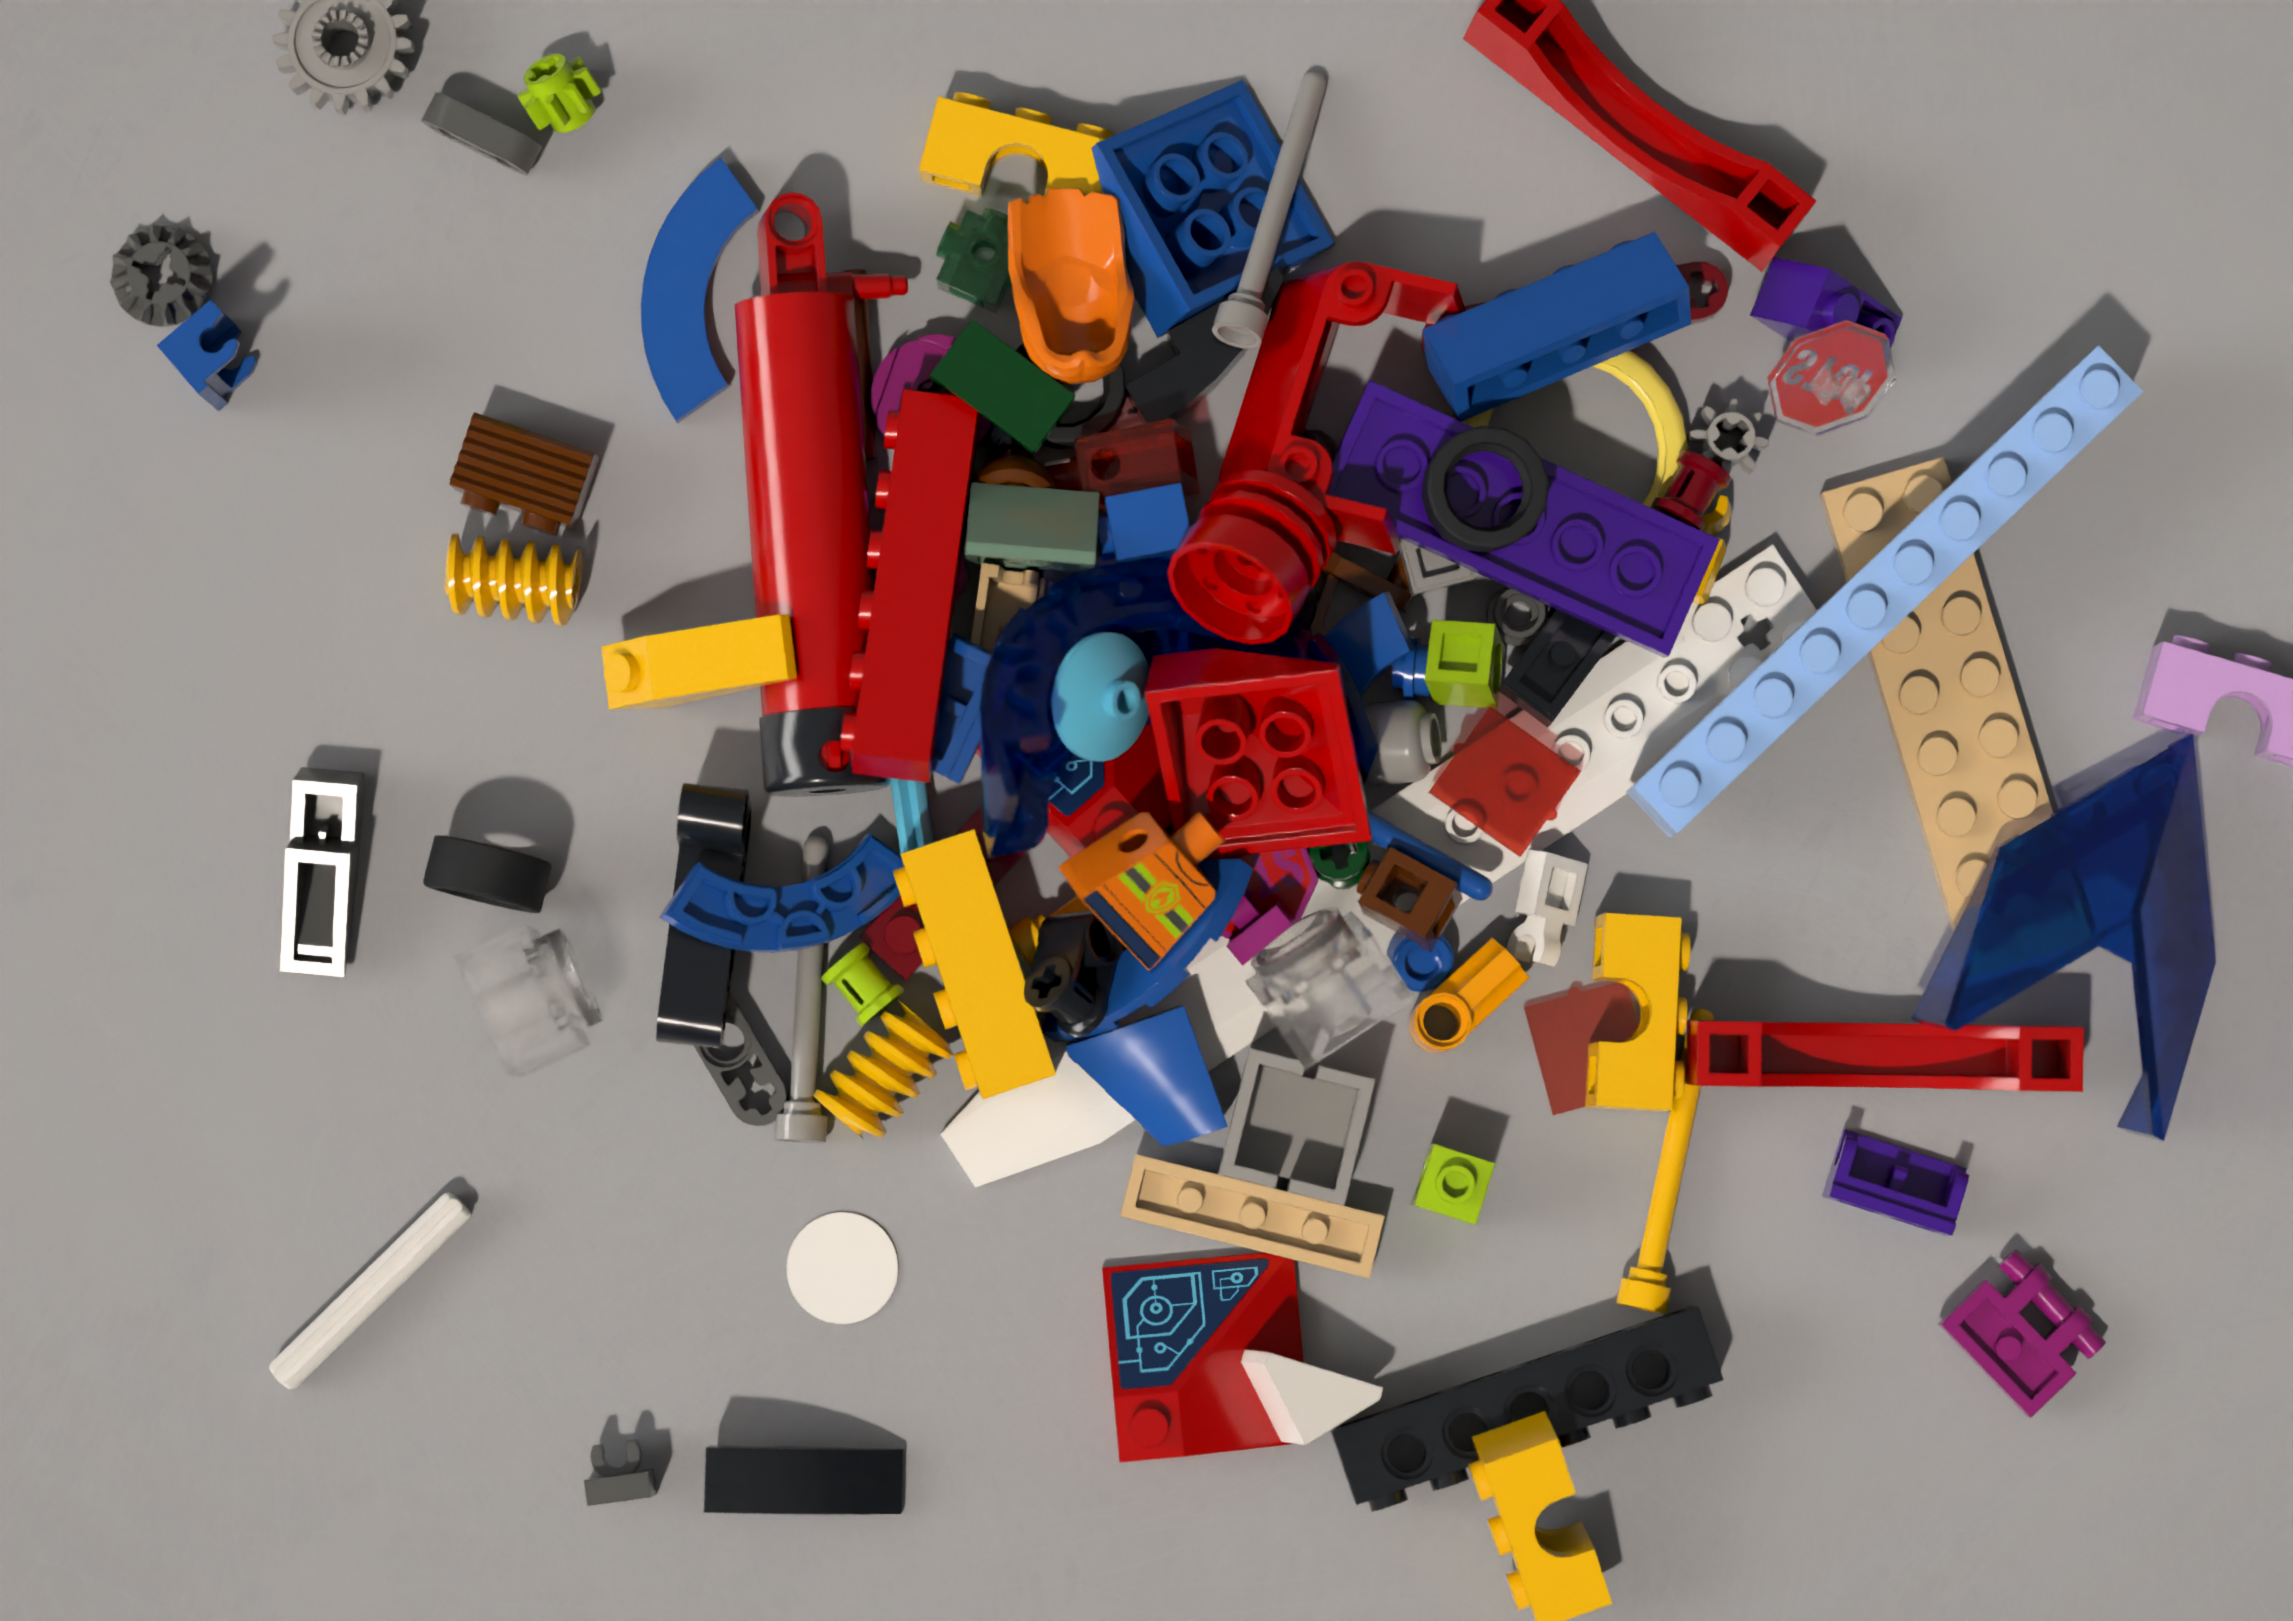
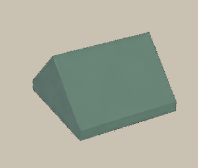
M971 482L965 564L981 565L982 563L1010 568L1092 574L1096 559L1099 493Z

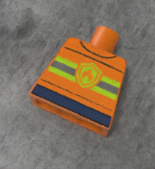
M1149 812L1139 813L1066 860L1058 868L1082 902L1149 971L1164 957L1215 899L1216 890L1198 867V864L1225 840L1201 812H1198L1171 836Z

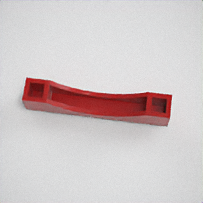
M1486 0L1477 10L1463 37V40L1761 272L1817 202L1768 162L1743 154L1713 140L1656 103L1632 83L1597 48L1579 26L1566 5L1560 0Z
M1687 1020L1686 1084L1694 1086L1875 1087L2083 1092L2084 1027Z

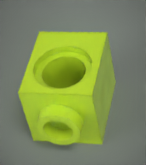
M1432 619L1424 681L1434 704L1498 709L1500 692L1497 688L1501 684L1505 647L1496 624Z
M1430 1144L1411 1205L1470 1225H1476L1496 1163L1437 1144Z

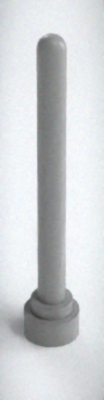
M1309 72L1301 80L1237 292L1230 294L1228 300L1222 302L1218 307L1212 332L1220 341L1234 347L1252 349L1259 347L1262 343L1268 317L1264 313L1265 304L1261 301L1325 92L1326 80L1319 72Z
M812 836L804 843L802 883L828 872L829 845L821 836ZM824 944L798 950L790 1101L784 1102L783 1114H777L775 1140L826 1143L827 1117L821 1116L822 1104L815 1103V1097L813 1096L816 1091Z

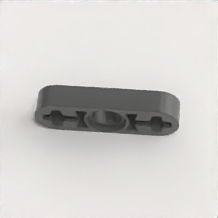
M730 992L726 1023L737 1026L743 1033L745 1042L741 1054L733 1060L720 1061L710 1053L708 1047H694L735 1116L749 1125H769L776 1121L777 1114H783L784 1102L788 1101V1091L784 1081ZM754 1054L757 1055L762 1065L759 1068L749 1070L753 1078L760 1086H766L771 1083L776 1091V1094L769 1098V1105L772 1110L764 1115L757 1108L747 1111L743 1108L741 1101L749 1094L740 1077H737L731 1085H728L723 1076L724 1072L743 1067Z

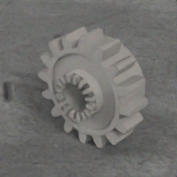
M297 0L300 7L296 12L280 9L278 16L289 27L288 32L274 34L272 41L277 48L288 51V54L275 61L281 73L297 72L288 85L296 95L311 89L309 102L315 109L320 110L330 100L333 101L335 110L339 115H346L349 104L359 103L366 112L372 110L371 98L380 93L388 99L395 96L390 86L395 77L408 78L410 72L401 63L402 56L415 53V45L411 40L400 36V34L412 27L406 14L391 16L399 5L398 0ZM342 32H355L359 35V44L356 46L354 53L351 52L349 56L345 55L341 58L330 54V44L338 34Z

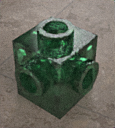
M984 208L982 215L966 210L960 225L952 221L949 222L938 246L936 257L944 260L936 279L938 289L997 314L1008 287L1012 289L1008 271V215L991 208ZM982 251H989L994 254L992 259L985 262L978 261L974 257Z

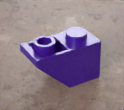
M1777 257L1773 258L1750 313V316L1785 339L1797 344L1837 328L1848 326L1878 337L1884 361L1893 345L1895 335L1902 321V317L1831 269ZM1806 346V348L1816 351L1814 348ZM1828 354V355H1827L1828 357L1833 358V359L1836 357V356L1831 355V354ZM1850 361L1844 362L1845 364L1858 369L1856 363ZM1865 367L1862 371L1870 373L1872 369Z

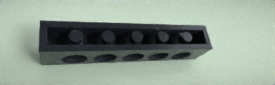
M1691 1305L1336 1426L1330 1432L1355 1504L1359 1505L1368 1501L1371 1511L1374 1512L1408 1500L1405 1491L1408 1487L1430 1481L1432 1490L1436 1491L1469 1479L1466 1470L1469 1467L1468 1464L1479 1460L1476 1448L1468 1450L1459 1449L1452 1444L1449 1437V1428L1452 1421L1461 1414L1473 1413L1478 1415L1484 1424L1485 1432L1512 1423L1510 1407L1513 1400L1522 1393L1533 1392L1542 1398L1545 1412L1555 1431L1560 1447L1563 1448L1591 1438L1588 1426L1612 1418L1615 1429L1652 1417L1649 1405L1673 1398L1676 1408L1712 1397L1709 1385L1724 1379L1699 1306ZM1656 1351L1665 1360L1666 1374L1658 1385L1644 1388L1633 1377V1363L1641 1353ZM1588 1371L1596 1372L1605 1382V1396L1597 1406L1581 1408L1572 1398V1384L1580 1374ZM1402 1434L1417 1436L1424 1447V1455L1421 1462L1410 1470H1400L1393 1467L1388 1458L1390 1443L1394 1438Z

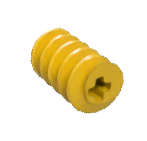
M459 533L451 534L446 557L445 593L449 595L451 608L455 614H466L474 600L480 617L488 618L492 616L500 602L503 617L506 620L513 621L517 619L525 604L527 616L531 623L542 622L550 607L554 623L557 626L567 625L576 608L582 579L581 547H578L571 564H566L563 561L559 544H553L546 560L539 561L535 542L532 541L527 542L520 558H513L509 539H502L494 556L488 555L484 536H477L470 552L467 553L462 550Z
M901 1001L899 1003L906 1014L903 1018L886 1011L880 1016L889 1033L887 1037L870 1031L864 1034L863 1038L872 1052L869 1057L852 1050L847 1054L855 1074L850 1076L836 1070L830 1074L839 1093L835 1096L817 1089L813 1094L822 1105L861 1138H863L861 1135L863 1132L880 1138L887 1133L878 1116L880 1112L899 1118L904 1113L895 1097L897 1092L914 1099L917 1098L920 1091L912 1078L913 1073L930 1079L936 1076L937 1072L928 1057L931 1053L946 1059H950L954 1055L948 1042Z

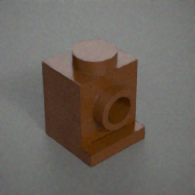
M1392 847L1388 849L1381 862L1373 859L1369 863L1356 889V892L1361 895L1358 903L1364 915L1416 942L1420 948L1430 953L1463 899L1457 882ZM1410 892L1418 896L1414 907L1409 911L1399 910L1395 906L1397 898L1403 893Z

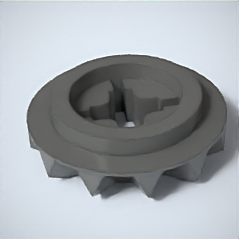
M152 224L145 230L128 235L126 242L119 252L113 255L110 284L120 306L134 319L151 326H173L186 321L205 304L212 289L213 268L207 251L194 236L179 227ZM171 250L169 269L186 283L184 286L177 283L173 285L163 283L159 291H155L152 300H150L153 293L151 291L152 280L141 269H138L139 264L145 267L148 264L159 266L163 258H167Z

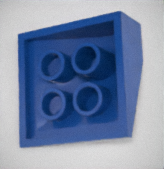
M1243 80L1100 141L1091 148L1103 193L1116 195L1120 199L1125 231L1126 265L1134 290V297L1157 338L1167 334V331L1225 299L1230 294L1237 292L1281 149ZM1299 179L1297 180L1270 272L1278 268L1281 274H1284L1330 249L1335 244Z

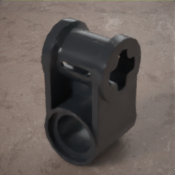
M1091 910L1048 916L1040 926L1034 960L1024 985L1026 1002L1037 1011H1049L1057 1018L1059 1028L1070 1037L1079 1038L1088 1035L1100 1025L1107 1013L1108 998L1117 963L1123 952V943Z

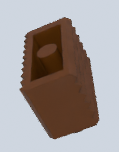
M474 412L449 485L455 491L463 494L460 504L468 508L497 516L499 507L503 506L523 514L520 524L545 534L557 536L560 526L576 530L600 458L595 452Z

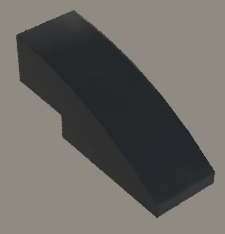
M1278 268L1269 273L1261 301L1265 304L1264 313L1267 317H1269L1273 304L1284 284V277ZM1228 297L1167 331V341L1176 356L1125 385V395L1145 429H1157L1148 431L1150 437L1162 430L1159 428L1161 426L1155 423V421L1166 419L1176 421L1184 416L1219 385L1247 352L1248 349L1234 347L1220 341L1212 332L1218 307L1222 302L1227 301Z
M709 1445L706 1447L704 1513L902 1514L904 1449Z

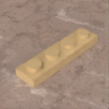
M1135 1154L1120 1217L1369 1279L1385 1218L1383 1215Z

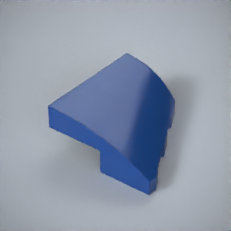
M1181 1004L1094 1037L1080 1039L1064 1045L1067 1056L1092 1077L1116 1103L1133 1116L1163 1147L1228 1127L1184 1005Z

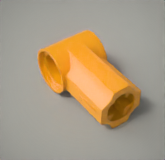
M1491 937L1434 991L1414 1007L1408 1022L1410 1036L1415 1044L1424 1051L1431 1053L1447 1052L1463 1043L1465 1038L1530 977L1507 949ZM1437 1005L1446 1007L1454 1015L1456 1029L1449 1040L1441 1041L1434 1039L1426 1032L1423 1019L1429 1007Z

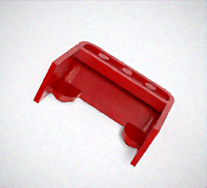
M1361 261L1349 262L1302 275L1285 283L1273 304L1220 470L1218 482L1232 472L1248 469L1278 473L1303 486L1322 503L1334 522L1338 541L1397 554L1400 542L1387 509L1328 495L1334 475L1331 458L1322 445L1302 437L1338 323L1348 326H1363L1375 321L1382 313L1434 325L1447 315L1460 314L1466 311L1457 283Z

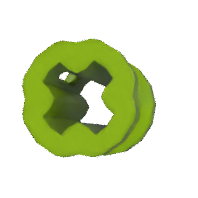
M864 942L841 958L821 977L826 986L834 984L857 1011L856 1021L861 1027L877 1017L905 991L899 983L891 985L868 957L870 949Z

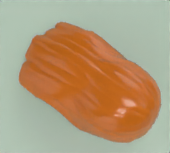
M1049 188L1045 197L1035 194L1030 196L1026 203H1024L1021 197L1008 202V271L1012 284L1014 304L1020 321L1022 339L1030 361L1059 384L1092 383L1117 369L1128 349L1135 303L1134 290L1126 265L1125 231L1120 199L1116 195L1092 191L1086 195L1080 188Z

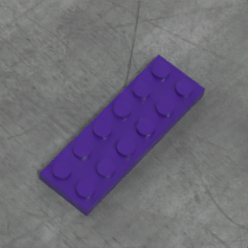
M1371 380L1366 383L1332 460L1334 475L1328 495L1387 509L1398 538L1663 658L1670 655L1720 539L1542 459L1549 485L1547 505L1536 526L1513 545L1488 553L1463 550L1443 539L1429 522L1421 495L1423 474L1434 453L1459 432L1474 427ZM1480 451L1466 455L1455 464L1448 477L1447 495L1451 507L1462 520L1473 526L1490 528L1503 524L1515 514L1521 503L1523 485L1519 472L1508 459L1497 453Z

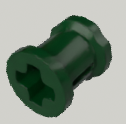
M1366 841L1344 844L1348 852H1357L1348 856V867L1344 869H1336L1333 860H1323L1333 856L1332 845L1310 847V858L1319 879L1329 883L1335 889H1350L1358 885L1363 872L1370 863V853Z

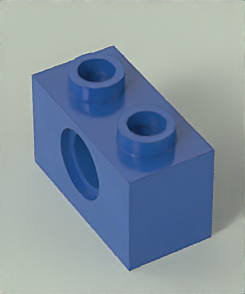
M1181 483L1105 497V514L1098 515L1097 538L1102 561L1114 559L1117 574L1170 564L1174 552L1190 528Z

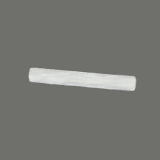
M452 1193L443 1194L270 1363L269 1370L272 1375L289 1390L297 1388L470 1218L471 1213L466 1205Z

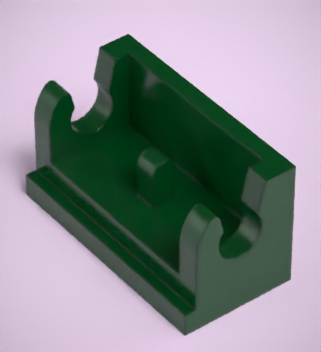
M973 319L929 376L937 384H941L1023 445L1022 447L1031 454L1039 450L1071 408L1076 395Z

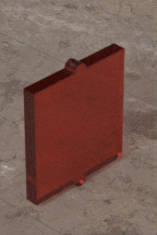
M1490 706L1464 743H1456L1453 746L1452 751L1455 756L1428 793L1520 858L1546 820L1553 821L1556 819V806L1581 773V770Z
M1617 982L1583 992L1579 988L1573 987L1568 990V996L1523 1007L1552 1115L1585 1107L1588 1044L1598 1041L1624 1042L1636 1032L1638 1024L1627 986Z

